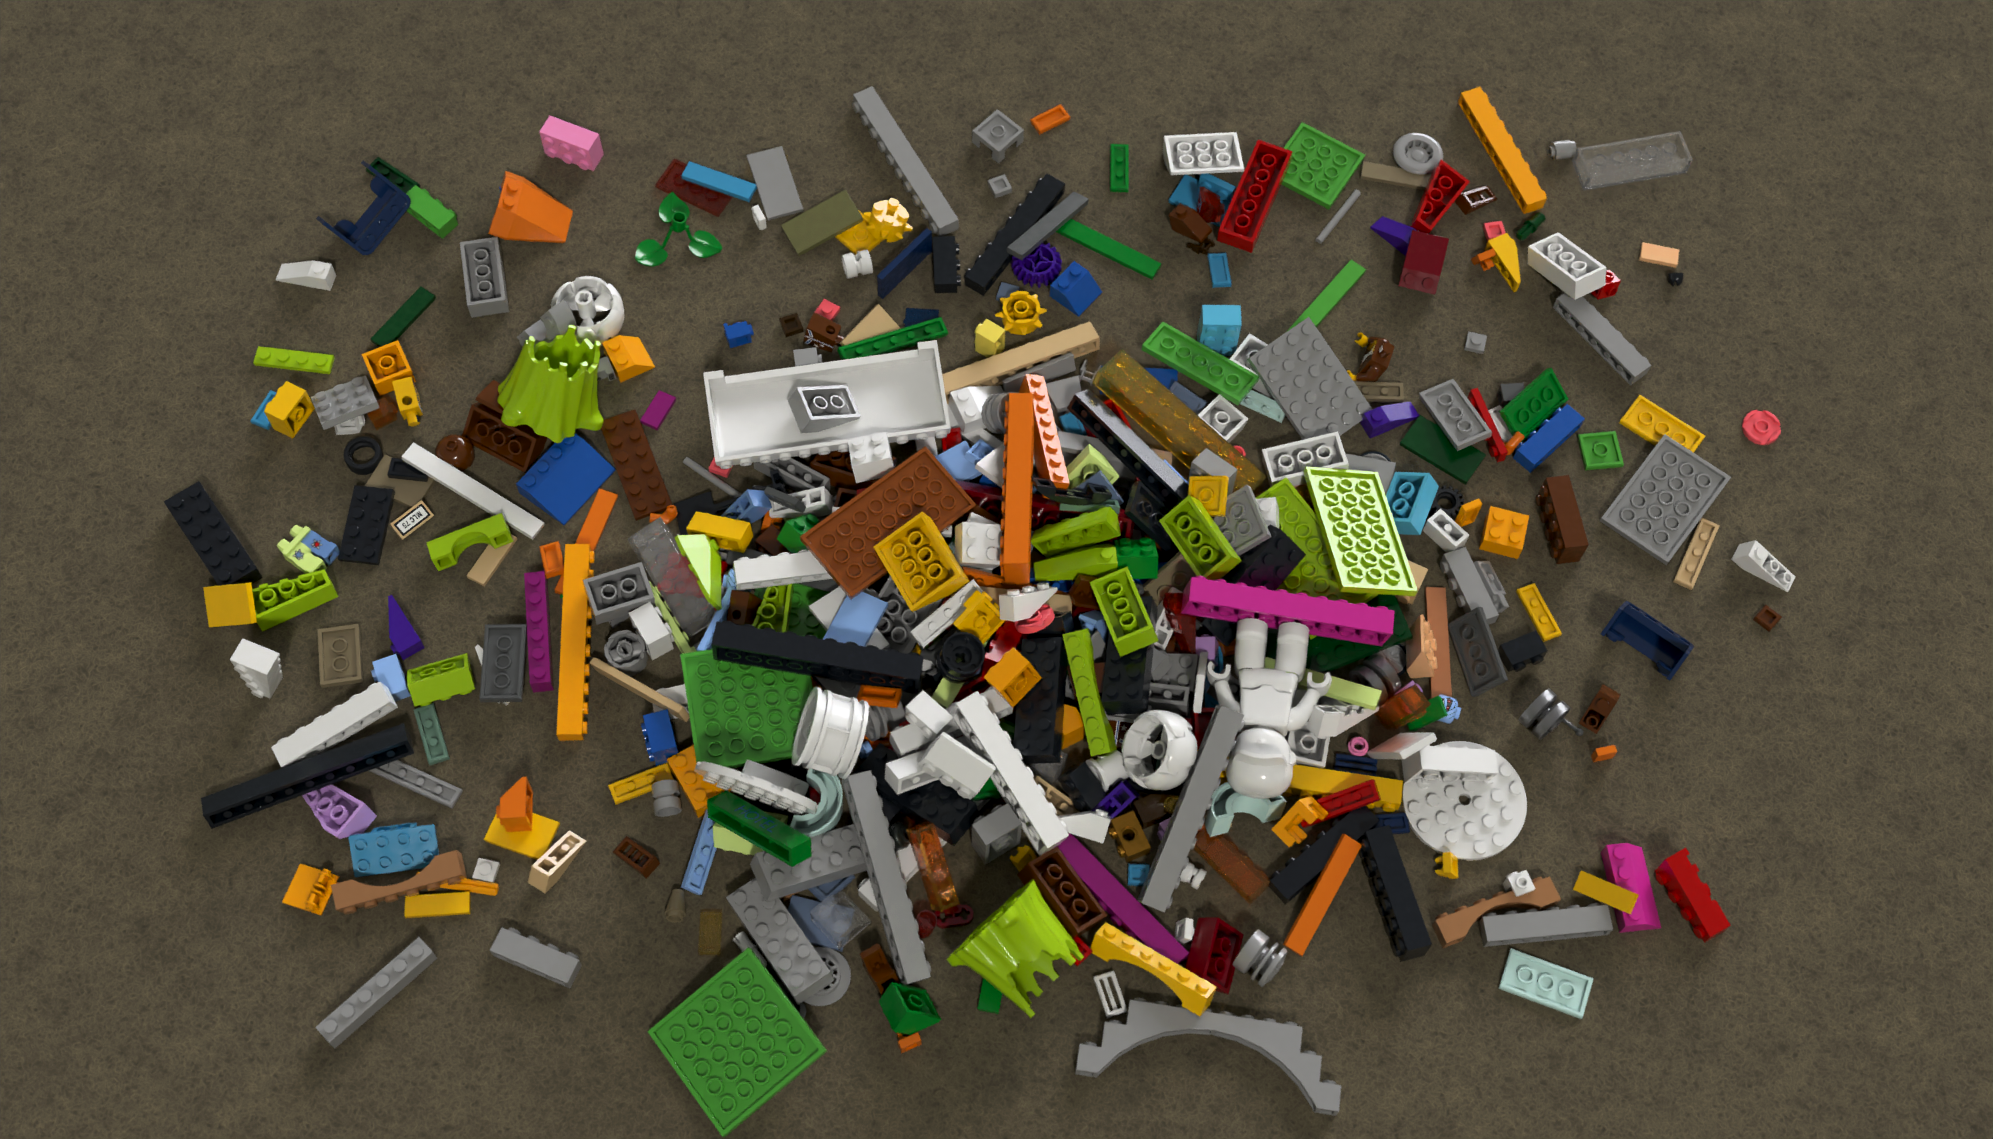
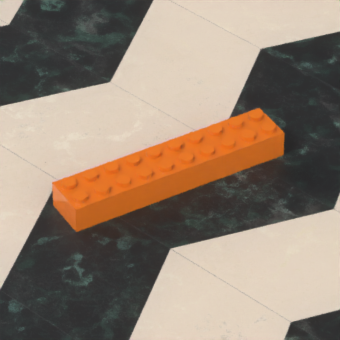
M1009 393V401H1005L1006 432L1004 434L1005 450L1003 452L1004 484H1002L1003 519H1001L1002 536L1000 537L1001 577H1005V584L1030 585L1034 399L1033 393Z

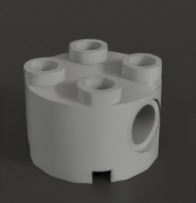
M622 630L608 638V642L604 647L608 665L628 676H634L645 669L648 655L645 643L639 634L632 633L629 630Z

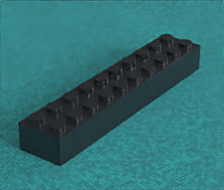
M731 621L716 622L711 644L714 660L859 685L902 689V692L918 694L923 669L924 657L917 653H899L895 649L882 650L872 645L866 647L858 646L854 642L841 643L831 638H826L825 640L817 639L813 635L800 636L790 631H785L784 633L776 632L772 628L759 629L749 624H744L743 626L735 625Z

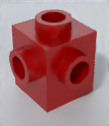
M1606 270L1605 286L1591 292V294L1598 300L1615 296L1621 280L1612 271Z

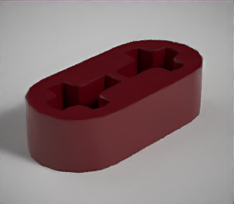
M968 905L943 907L935 911L933 921L939 928L965 926L972 922L974 912ZM962 910H965L967 914L970 913L966 920H963L962 917H955V915H960ZM941 913H944L946 917L952 916V918H947L945 923L937 920Z

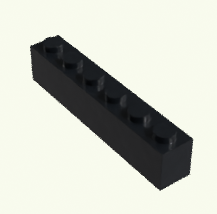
M1366 806L1347 812L1343 819L1340 817L1331 824L1332 828L1327 833L1322 831L1315 838L1317 841L1314 844H1307L1300 851V856L1289 859L1285 863L1286 868L1281 872L1279 870L1275 871L1269 877L1268 887L1285 905L1320 876L1342 834H1346L1355 841L1360 842L1365 831L1377 827L1380 820Z

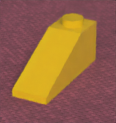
M1508 233L1489 240L1485 251L1494 248L1496 256L1491 258V260L1512 291L1516 292L1521 283L1517 246L1514 239L1510 238Z

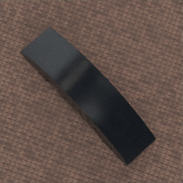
M1035 477L1031 479L1033 485L1041 494L1063 504L1092 505L1112 498V494L1106 486L1088 484L1086 491L1056 488L1051 479Z

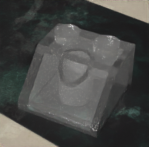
M844 891L825 898L810 911L811 920L839 950L871 923V920Z

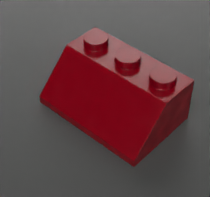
M1218 917L1198 918L1185 969L1216 986L1215 991L1229 994L1235 967L1232 964L1240 952L1244 934Z

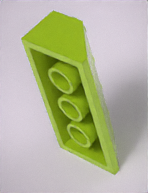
M1102 507L1098 511L1082 513L1078 517L1063 519L1056 524H1047L1035 530L1031 538V544L1046 558L1109 540L1121 536L1118 515L1111 507Z

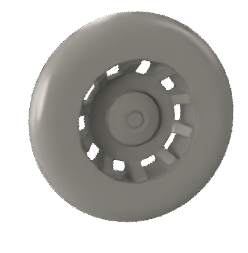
M1409 133L1396 141L1393 147V156L1397 164L1404 170L1413 174L1423 175L1433 172L1439 161L1443 160V151L1440 144L1434 138L1422 133Z
M817 947L814 949L821 959L825 961L824 963L830 970L835 983H830L827 985L830 987L829 989H821V991H818L804 1002L814 1006H825L838 1001L846 993L851 980V972L848 962L839 952L831 948Z

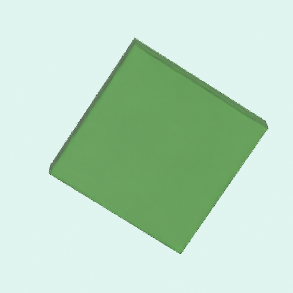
M1616 431L1577 435L1585 470L1624 466Z

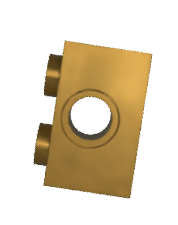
M1134 810L1110 820L1109 835L1112 840L1116 839L1119 845L1116 847L1120 858H1125L1126 863L1150 853L1151 846ZM1126 834L1131 835L1133 840L1126 841L1123 836Z

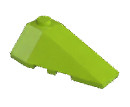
M705 534L677 535L674 538L682 556H686L690 562L688 567L698 578L697 583L706 600L715 609L720 610L721 556L718 551L720 549L718 543L714 539L710 540Z
M1092 544L1033 563L1035 581L1076 580L1079 574L1101 578L1117 571L1118 566L1116 547L1113 544Z

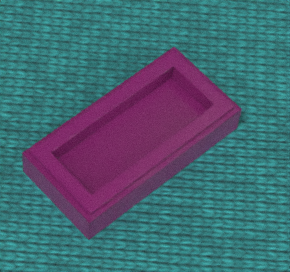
M659 390L640 419V422L658 431L675 404L676 397Z

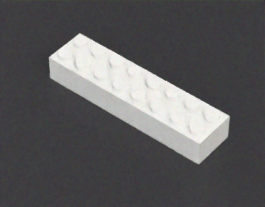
M976 691L957 702L950 714L954 717L953 720L974 753L996 767L990 776L992 782L1006 804L1010 805L1021 821L1023 831L1038 855L1041 856L1061 844L1069 836L1067 833L1068 828L1063 821L1058 819L1054 805L1046 800L1044 789L1034 781L1032 770L1022 762L1023 758L1019 750L1013 748L1010 743L1011 738L1009 734L1001 729L997 715L989 710L987 699Z

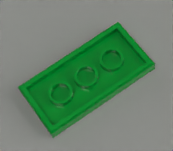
M1547 368L1501 409L1499 413L1512 436L1517 431L1525 436L1521 441L1523 442L1531 432L1536 430L1569 399L1553 369Z

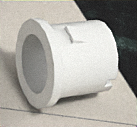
M1118 750L1097 756L1098 758L1095 760L1092 758L1086 760L1087 766L1105 792H1108L1109 787L1113 788L1118 782L1129 777L1124 768L1125 763L1122 754Z

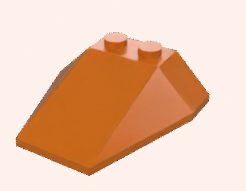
M505 171L500 197L488 234L505 240L565 243L573 210L524 177Z

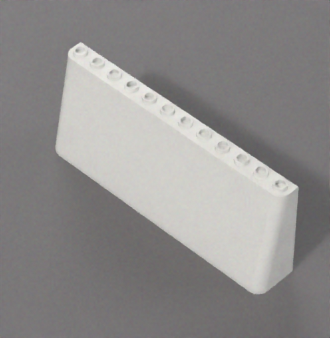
M937 340L918 342L917 350L724 376L723 370L704 372L716 465L720 466L721 469H729L732 465L749 466L753 462L769 463L774 459L785 461L795 456L806 458L811 456V454L827 455L830 451L837 450L838 452L849 451L848 439L887 432L889 443L897 442L898 444H904L908 440L914 439L924 441L928 437H947V434L951 432ZM848 385L861 417L820 432L801 433L788 403L796 388Z

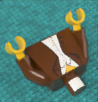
M1360 332L1357 336L1361 339L1355 340V342L1359 346H1367L1357 375H1354L1350 370H1347V373L1353 381L1376 382L1389 366L1394 345L1390 344L1385 338L1372 336L1368 338Z

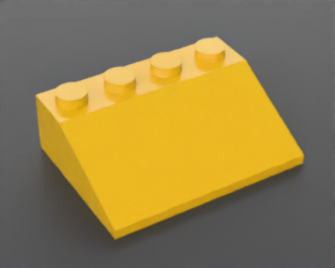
M924 512L916 515L874 546L875 551L912 612L955 593L970 582L934 521Z

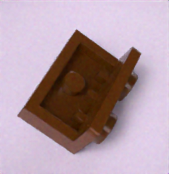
M1078 575L1069 590L1074 606L1101 610L1090 585L1091 581L1099 577Z

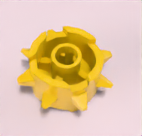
M893 198L874 203L872 211L864 212L863 214L869 220L867 229L876 239L881 237L882 239H887V242H896L903 239L902 235L905 231H912L913 229L907 223L909 213L899 204L898 200Z
M1017 290L1011 293L1008 298H1000L1003 310L996 313L995 316L1002 318L1005 331L1016 335H1026L1033 332L1036 328L1043 326L1039 320V315L1047 312V309L1040 308V303L1037 299L1038 295L1031 296L1027 291Z

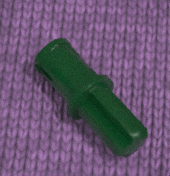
M1538 212L1530 220H1526L1524 226L1516 232V238L1523 241L1531 233H1535L1537 228L1546 220L1544 214Z

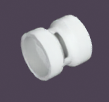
M1188 861L1186 868L1183 869L1180 875L1181 881L1190 883L1191 887L1198 890L1207 871L1202 868H1195L1194 864Z

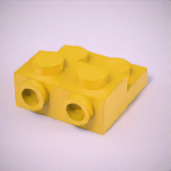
M976 590L963 604L966 610L953 624L961 632L973 634L984 644L1006 620H1000L999 605L995 602L992 604L991 601L993 599L985 591L980 593Z

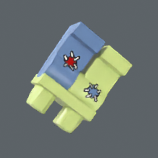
M295 525L290 530V535L294 539L291 542L282 539L277 544L284 558L305 574L316 572L317 570H326L325 564L329 566L340 552L336 544L325 540L307 526L302 528Z

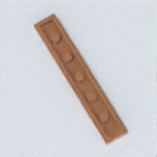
M1426 587V621H1429L1430 630L1433 631V637L1437 643V651H1434V657L1437 658V669H1434V677H1430L1431 699L1440 694L1452 697L1446 588Z

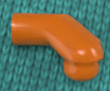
M668 505L666 511L662 514L651 513L650 523L669 524L678 514L677 507Z

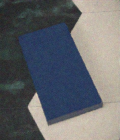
M928 228L925 229L877 275L879 297L884 299L932 252V231Z

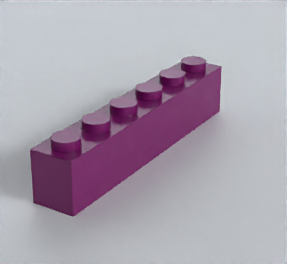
M545 571L524 573L530 686L533 693L554 690L548 580Z

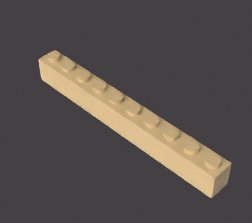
M1087 322L944 373L942 376L947 404L950 392L974 386H1000L1003 384L1002 380L1069 352L1074 355L1075 359L1100 349V337L1091 322Z

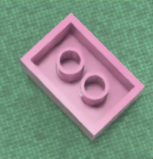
M549 116L539 132L544 152L549 157L560 158L567 164H576L583 170L589 169L594 171L604 155L598 133L556 117Z

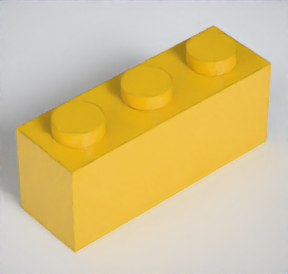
M697 511L686 528L688 535L705 534L710 540L714 539L720 548L741 553L745 552L754 536L750 522Z

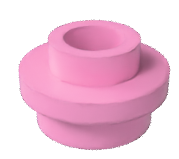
M1354 737L1348 743V750L1353 756L1362 757L1369 749L1368 742L1362 737ZM1359 744L1362 749L1357 750L1354 745Z

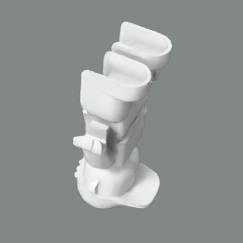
M1245 618L1238 621L1234 667L1235 673L1238 676L1240 703L1235 700L1228 684L1231 665L1226 664V670L1223 674L1214 672L1215 664L1212 661L1206 667L1208 681L1215 687L1219 705L1244 715L1242 733L1236 737L1235 748L1228 754L1227 759L1229 762L1225 771L1231 788L1235 792L1250 798H1274L1280 796L1288 789L1293 777L1296 755L1290 750L1289 744L1284 737L1288 731L1301 729L1307 723L1313 706L1317 704L1320 697L1326 695L1331 686L1332 678L1329 672L1324 674V682L1314 683L1312 681V672H1308V690L1297 706L1292 708V703L1298 689V682L1302 681L1305 674L1308 653L1309 627L1301 623L1286 622L1279 625L1275 667L1270 669L1265 668L1264 665L1268 637L1267 623L1254 618Z

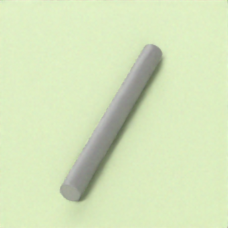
M1355 190L1315 239L1316 242L1322 244L1361 195L1359 190Z
M689 457L684 459L683 463L733 498L742 495Z

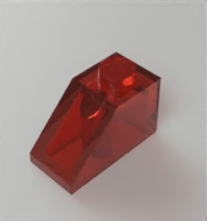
M1199 187L1196 205L1197 213L1206 223L1220 222L1221 215H1224V203H1221L1220 196L1205 187Z

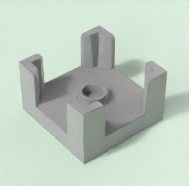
M998 109L972 131V143L979 148L981 141L992 150V159L997 163H1000L1005 158V150L1015 141L1016 147L1023 143L1024 130Z

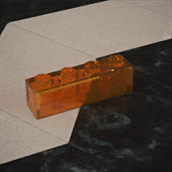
M1415 684L1389 697L1379 706V711L1374 714L1387 730L1392 727L1396 730L1400 726H1404L1408 722L1422 717L1427 713L1426 708L1431 704Z
M923 822L906 829L931 909L943 911L960 904L934 823Z
M1205 827L1195 836L1197 841L1193 849L1249 904H1252L1268 888L1270 882L1267 875L1262 871H1258L1253 866V862L1247 856L1243 857L1238 852L1237 846L1231 841L1228 842L1223 837V834L1210 837Z

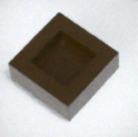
M797 313L779 318L785 337L804 332Z

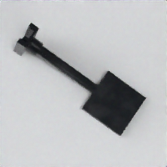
M779 470L770 471L773 484L767 486L789 494L786 489H789V485ZM710 491L674 503L678 512L677 521L680 534L688 535L686 528L696 511L717 515L718 512L727 510L740 496L714 504Z

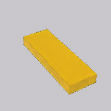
M1535 583L1517 589L1516 593L1542 641L1545 642L1561 636L1562 633Z
M664 763L608 786L615 805L652 791L651 785L655 782L674 779L668 763Z
M1582 870L1573 890L1628 914L1632 913L1639 896L1634 892Z
M455 892L405 896L404 917L416 918L470 914L471 893Z

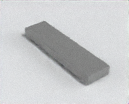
M1069 352L1002 380L1004 392L1019 393L1026 374L1044 376L1046 383L1075 371L1074 355Z

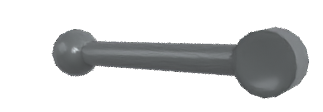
M1563 718L1562 722L1573 729L1577 736L1584 734L1583 729L1577 728Z

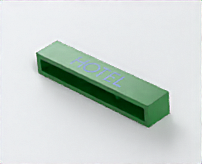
M724 791L707 800L709 819L789 866L793 867L812 857L811 838L729 791Z

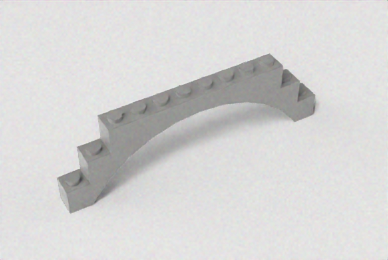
M1134 998V1000L1129 1001L1126 1025L1118 1020H1109V1022L1104 1023L1101 1047H1097V1044L1092 1042H1084V1044L1079 1045L1075 1074L1097 1078L1118 1057L1140 1044L1165 1036L1187 1033L1214 1035L1237 1041L1250 1047L1278 1065L1299 1087L1315 1113L1336 1116L1340 1105L1341 1085H1336V1082L1331 1080L1319 1082L1322 1056L1316 1055V1052L1303 1051V1053H1300L1303 1027L1297 1026V1023L1284 1022L1282 1024L1276 1023V1020L1270 1018L1256 1020L1250 1015L1237 1017L1225 1011L1220 1012V1014L1212 1013L1210 1009H1206L1201 1017H1199L1182 1005L1174 1007L1168 1006V1003L1162 1001L1149 1003L1146 999Z

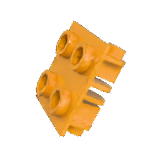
M300 863L282 903L322 916L332 894L331 885L336 884L340 876L331 874V871L325 868L319 870Z

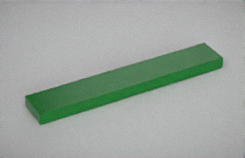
M1070 219L1056 231V233L1153 280L1162 264L1073 219Z
M938 317L838 347L837 351L841 360L888 354L915 346L918 342L942 338L948 335V330L942 317Z

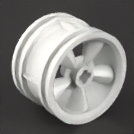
M814 687L807 698L798 723L792 750V764L799 766L802 763L803 768L829 773L831 776L838 774L839 778L846 779L850 775L862 747L868 722V702L864 700L858 702L857 698H848L832 693L829 690L822 692L821 688Z

